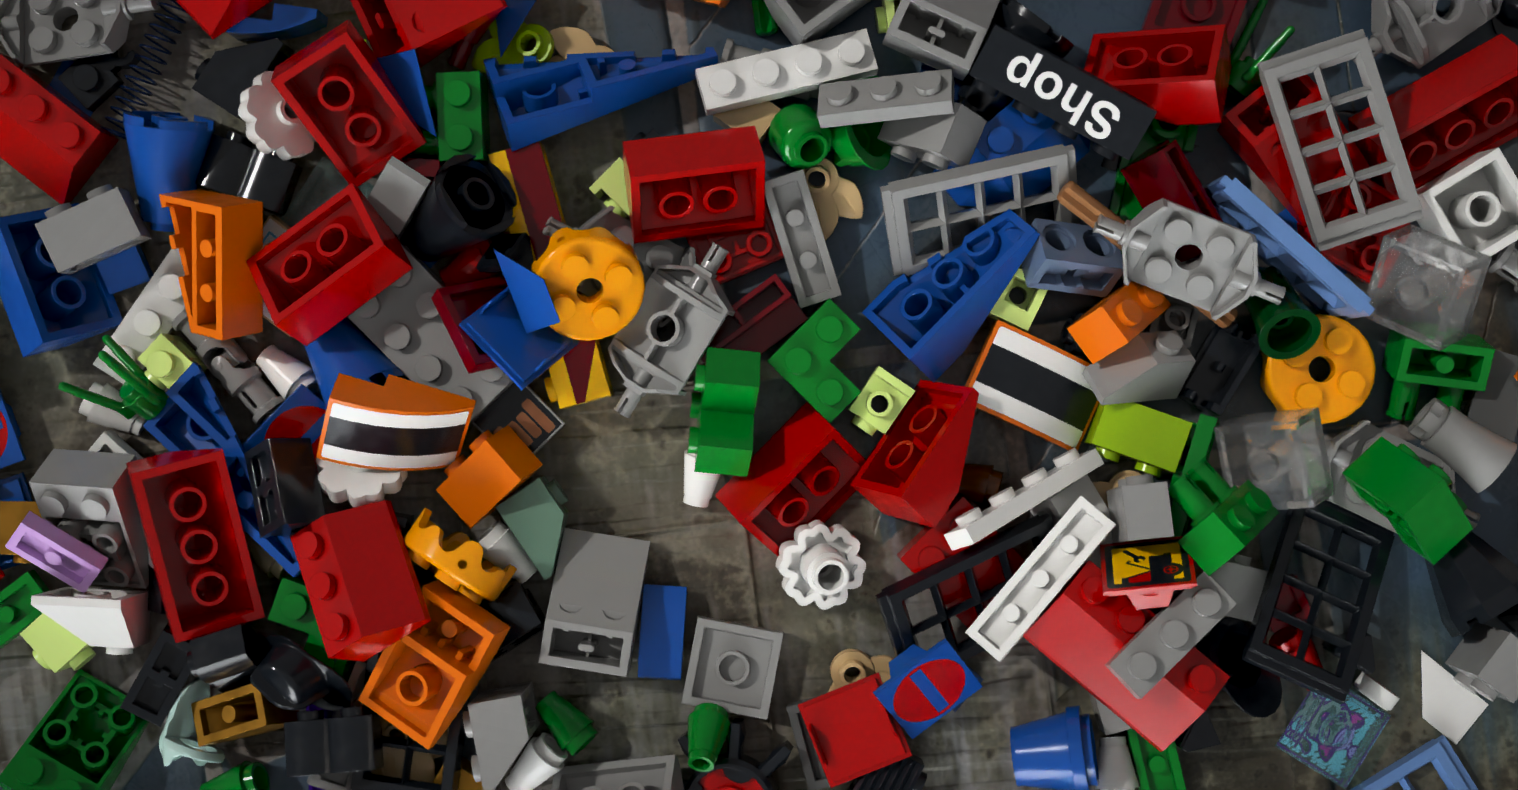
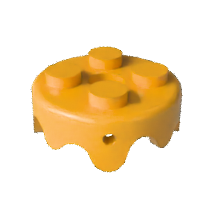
M565 227L557 230L550 237L545 252L538 260L533 262L531 272L544 279L560 319L559 323L549 327L560 335L571 339L590 341L616 334L636 316L643 302L645 292L644 273L634 248L630 243H624L603 227L585 230H573ZM593 278L601 282L599 291L592 296H582L576 291L579 283L585 279Z
M1316 314L1321 323V332L1316 343L1305 353L1290 359H1274L1268 357L1260 350L1263 359L1260 386L1276 407L1277 412L1284 418L1309 424H1327L1349 417L1363 405L1373 387L1376 366L1369 342L1359 329L1348 321L1336 316ZM1318 356L1327 360L1330 366L1329 376L1322 382L1315 381L1309 373L1311 361Z
M425 507L404 537L405 545L410 548L408 550L410 559L425 570L435 574L434 577L455 591H459L478 605H480L484 598L491 602L495 601L517 568L509 564L502 570L487 560L481 563L483 557L482 546L478 542L470 540L468 535L463 532H454L448 537L443 538L444 531L429 520L432 511Z

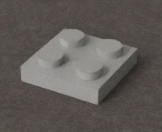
M698 615L681 703L693 706L702 703H713L723 707L729 713L767 720L784 632Z

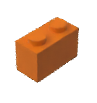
M1130 280L1129 286L1123 284L1110 292L1107 297H1104L1071 324L1067 330L1090 362L1095 364L1129 343L1166 311L1171 304L1164 296V293Z
M509 425L494 435L488 429L478 436L468 446L473 453L468 458L463 454L453 461L443 471L448 478L436 489L470 529L496 510V506L504 502L543 465Z

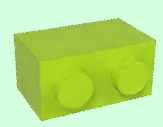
M1135 402L1100 405L1099 403L1084 443L1095 446L1101 458L1118 463L1120 456L1137 461L1135 470L1160 477L1162 470L1172 473L1176 472L1193 423Z

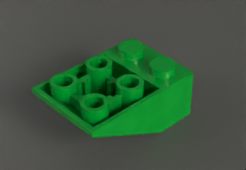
M79 669L1 773L0 786L3 790H110L148 726L149 721L120 708L126 695Z

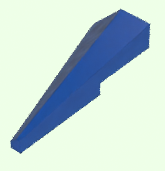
M706 47L703 54L677 56L675 49L662 50L661 57L637 58L635 51L567 54V60L560 62L539 63L537 56H524L522 64L499 65L497 58H488L483 61L500 123L513 152L695 80V69L718 64V55L713 47Z
M193 362L166 392L169 398L166 400L167 403L162 411L153 419L147 420L143 427L169 452L222 448L243 530L292 577H298L301 575V570L290 539L291 536L260 538L245 459L246 451L202 367L198 363Z

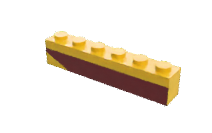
M540 141L513 152L509 148L488 154L490 163L498 167L509 180L517 200V205L513 207L512 218L515 217L514 222L503 234L527 233L531 241L533 261L538 260L548 247L550 236L542 233L544 227H546L547 220L552 216L554 219L566 224L545 147ZM599 339L590 341L578 340L579 344L549 368L550 376L544 378L546 391L550 402L558 401L560 409L570 408L614 395Z

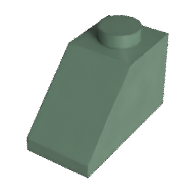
M545 476L539 477L496 506V509L544 580L555 574L564 528L566 527L569 513L564 505L569 501L566 493L555 479L548 482Z

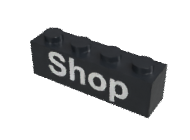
M994 22L969 70V75L975 78L972 85L993 97H996L1000 91L1014 98L1015 101L1012 107L1034 119H1036L1039 112L1055 120L1052 125L1054 130L1073 140L1077 138L1078 134L1083 135L1094 141L1091 147L1092 150L1112 161H1115L1118 155L1130 160L1157 113L1151 105Z

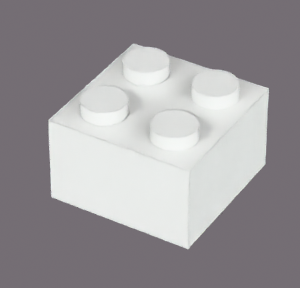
M1499 147L1474 154L1416 189L1424 217L1417 220L1447 272L1469 270L1518 240V179Z

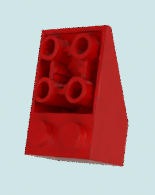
M350 0L376 58L415 49L420 68L508 7L505 0Z
M1307 74L1281 83L1289 110L1322 100L1318 86ZM1261 85L1224 115L1217 131L1299 224L1305 228L1307 223L1267 98ZM1326 110L1293 120L1301 148L1334 138ZM1337 115L1342 134L1349 133ZM1356 143L1346 144L1354 171L1369 168V164ZM1338 148L1305 158L1313 185L1332 180L1338 168L1343 166ZM1325 193L1317 195L1319 203Z

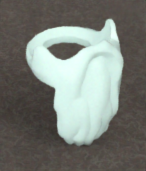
M200 678L192 681L180 691L167 715L166 724L159 739V749L164 766H169L173 760L183 756L192 758L195 764L200 767L205 766L207 762H224L225 755L222 749L214 745L201 747L198 745L191 703L209 698L211 695L209 683H205Z

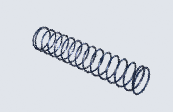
M174 0L170 1H172L179 7L163 2H159L158 4L162 9H164L166 12H168L176 18L161 13H153L158 20H160L167 26L171 27L172 29L158 24L149 23V26L153 30H155L167 39L148 33L144 34V37H146L149 41L159 46L163 50L149 45L139 44V47L141 49H143L144 51H146L147 53H149L150 55H152L160 61L143 55L134 54V57L136 59H138L140 62L147 65L151 69L155 70L156 72L132 64L129 65L132 70H134L135 72H137L138 74L145 77L151 82L145 81L134 76L124 75L128 81L143 89L147 93L124 85H120V88L123 91L133 96L137 100L141 101L142 103L121 96H115V99H117L119 102L123 103L127 107L131 108L132 110L136 109L120 99L127 100L142 106H148V104L124 88L148 96H153V94L129 78H133L154 86L158 85L155 81L145 76L141 72L137 71L133 67L157 75H163L159 70L155 69L154 67L147 64L138 57H142L163 65H167V63L164 60L149 52L142 46L169 55L172 54V52H170L163 46L159 45L147 36H151L169 42L171 44H177V42H175L173 39L169 38L165 34L161 33L153 26H157L177 34H182L181 31L171 26L170 24L159 18L157 15L186 24V21H184L183 19H181L180 17L173 14L172 12H170L162 6L166 5L186 12ZM110 106V109H111V110H113V111L116 112L117 114L121 115L122 117H123V114H121V113L118 112L117 110H120V111H123V112L126 111V112L132 113V112H130V111H127V110H124V109H121V108H118V107H115V106ZM108 116L105 117L107 121L125 131L123 127L111 120L123 123V121ZM100 126L102 129L126 140L124 133Z

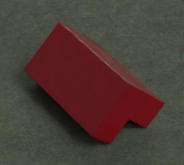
M1176 139L1171 142L1169 140L1163 141L1147 149L1121 169L1123 176L1143 209L1147 205L1164 198L1223 222ZM1184 245L1177 250L1175 257L1183 262L1200 255L1201 250L1195 245Z
M775 273L732 305L735 311L734 316H726L708 347L761 352L762 355L806 322L808 318ZM707 350L705 351L704 355H703L702 358H701V360H702L704 363H705V358H706V352H707Z

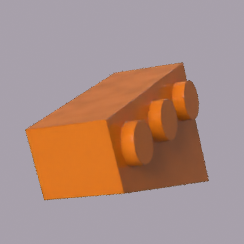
M204 189L159 194L162 208L169 207L174 226L175 234L169 235L171 249L179 248L185 276L178 277L191 333L223 341L263 332V298L246 263L249 258L263 247V202Z

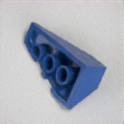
M1008 209L966 235L963 244L945 256L937 253L927 259L929 265L909 278L906 274H903L893 280L862 313L934 383L966 350L1040 234L1011 209Z

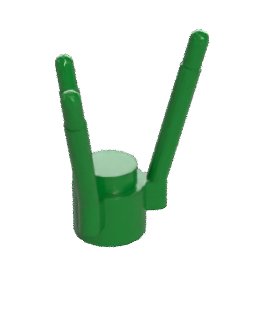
M1269 0L1258 1L1230 55L1232 69L1227 91L1240 101H1243L1262 85L1257 64L1272 59L1295 32L1294 26H1288L1257 60L1250 56H1246L1243 61L1239 60Z
M104 335L102 341L127 368L106 351H100L98 357L126 381L119 392V396L123 399L122 402L66 382H60L58 385L61 391L117 411L128 420L135 414L145 420L153 419L162 411L168 399L166 391L154 385L145 376L144 371L109 335Z

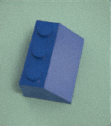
M74 203V204H71V205H72V207H73V206L78 205L79 203ZM51 208L0 217V297L23 358L64 348L117 328L123 320L113 294H109L96 264L71 275L57 272L34 225L47 219L45 212Z

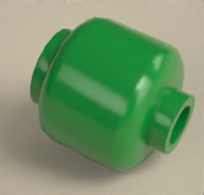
M792 104L784 107L774 116L768 130L770 145L787 165L795 169H808L819 164L829 153L833 142L830 127L820 128L817 112L805 104Z

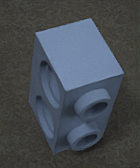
M1035 218L1030 226L1040 236L1021 264L1027 287L1107 297L1123 274L1120 249L1101 234L1094 233L1093 228L1088 225Z

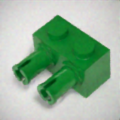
M480 71L436 73V81H434L433 86L424 87L430 111L435 112L438 125L435 126L437 137L426 130H421L427 143L405 157L437 156L438 160L444 164L454 155L471 154L476 156L473 159L474 161L486 166L490 162L488 154H491L488 80Z
M1391 324L1382 367L1394 378L1388 408H1386L1385 412L1386 415L1402 420L1403 414L1406 421L1414 420L1421 384L1437 386L1435 398L1441 400L1448 407L1453 406L1460 411L1465 390L1485 392L1495 349L1483 338L1475 334Z
M1206 457L1202 458L1168 488L1169 495L1193 520L1190 524L1193 528L1178 543L1208 576L1241 551L1279 514V511L1272 505L1269 496L1263 490L1256 488L1249 479L1239 487L1236 485L1231 487L1211 466Z

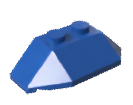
M1014 99L985 124L969 164L1059 144L1064 146L1073 144L1077 163L1090 152V139L1078 134L1077 138L1073 140L1052 128L1055 120L1040 112L1036 119L1025 115L1012 107ZM1050 167L1022 173L1024 196L1042 193L1051 185ZM1012 175L984 181L986 205L1014 199ZM974 184L946 190L947 194L959 207H976Z

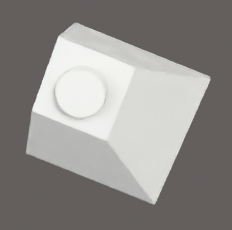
M63 587L31 596L32 606L89 646L106 647V654H133V648L149 643L151 612L148 610L149 591L88 588L83 594L73 587Z

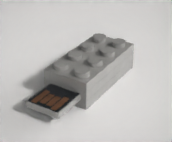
M401 244L413 269L347 317L410 381L476 400L467 431L475 426L481 433L489 429L494 435L509 425L535 455L566 423L529 386L521 391L499 367L468 373L431 299L438 288L447 286L423 260L417 258L410 251L409 247Z

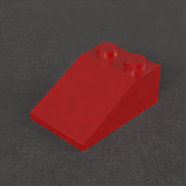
M349 19L286 59L274 69L271 82L348 184L354 183L357 187L383 171L392 156L400 160L427 143L425 136L375 54Z
M1226 24L1093 34L1084 70L1154 107L1157 111L1155 119L1174 125L1221 123L1232 69Z
M920 379L914 388V394L903 407L886 434L882 436L850 485L881 513L935 528L939 521L946 516L950 504L959 492L979 393L972 387L941 382L933 383L932 381Z
M957 495L950 504L948 513L939 521L935 528L925 526L897 556L915 574L998 534V532L994 531L975 544L952 551L944 534L958 526L955 521L958 516L974 508L964 497ZM1011 548L1007 550L1013 573L1015 574L1025 560ZM998 555L973 567L980 592L1005 581ZM964 571L939 583L945 605L948 608L972 597ZM994 597L984 601L985 608ZM975 606L955 615L967 628L978 617Z

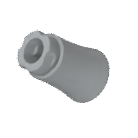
M1433 398L1429 403L1425 404L1408 428V432L1421 440L1420 444L1453 469L1476 493L1485 490L1501 475L1517 450V443L1490 431L1464 415L1455 407H1448L1437 398Z

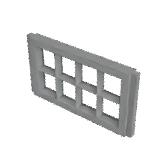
M1364 29L1257 64L1259 77L1308 230L1318 252L1424 218L1417 190ZM1355 59L1363 87L1331 97L1322 69ZM1313 72L1322 100L1289 110L1281 83ZM1367 96L1375 124L1342 134L1334 107ZM1326 110L1334 138L1301 148L1293 120ZM1379 134L1387 162L1355 172L1346 144ZM1338 148L1346 175L1313 185L1305 158ZM1391 171L1399 199L1366 209L1358 182ZM1350 185L1358 213L1326 223L1317 195Z
M1059 144L888 182L886 186H881L880 192L894 276L901 274L913 275L929 265L927 259L937 253L945 256L962 244L952 245L951 223L978 218V227H981L988 222L987 215L1005 212L1008 209L1015 210V213L1026 222L1025 207L1053 201L1054 221L1080 224V218L1059 203L1057 199L1059 191L1067 182L1074 181L1077 184L1076 155L1073 144L1067 146ZM1050 167L1052 190L1024 196L1022 173ZM1012 175L1014 199L986 205L984 181ZM974 184L976 207L948 213L946 190ZM936 192L938 216L911 221L908 198ZM940 226L943 248L915 254L912 232Z

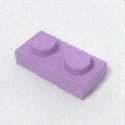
M31 511L27 513L5 545L7 549L83 594L109 559L90 545L79 541L56 527L50 521L39 517Z

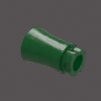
M1258 266V272L1261 273L1262 279L1286 287L1284 298H1281L1279 305H1275V303L1255 295L1253 297L1249 296L1244 301L1255 325L1260 349L1265 355L1274 359L1297 357L1308 351L1316 343L1321 332V323L1318 317L1303 303L1288 278L1282 275L1278 268L1275 266Z

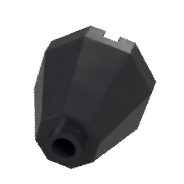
M1472 531L1435 565L1425 559L1441 621L1452 638L1472 630L1470 628L1472 624L1479 622L1482 625L1518 604V566Z

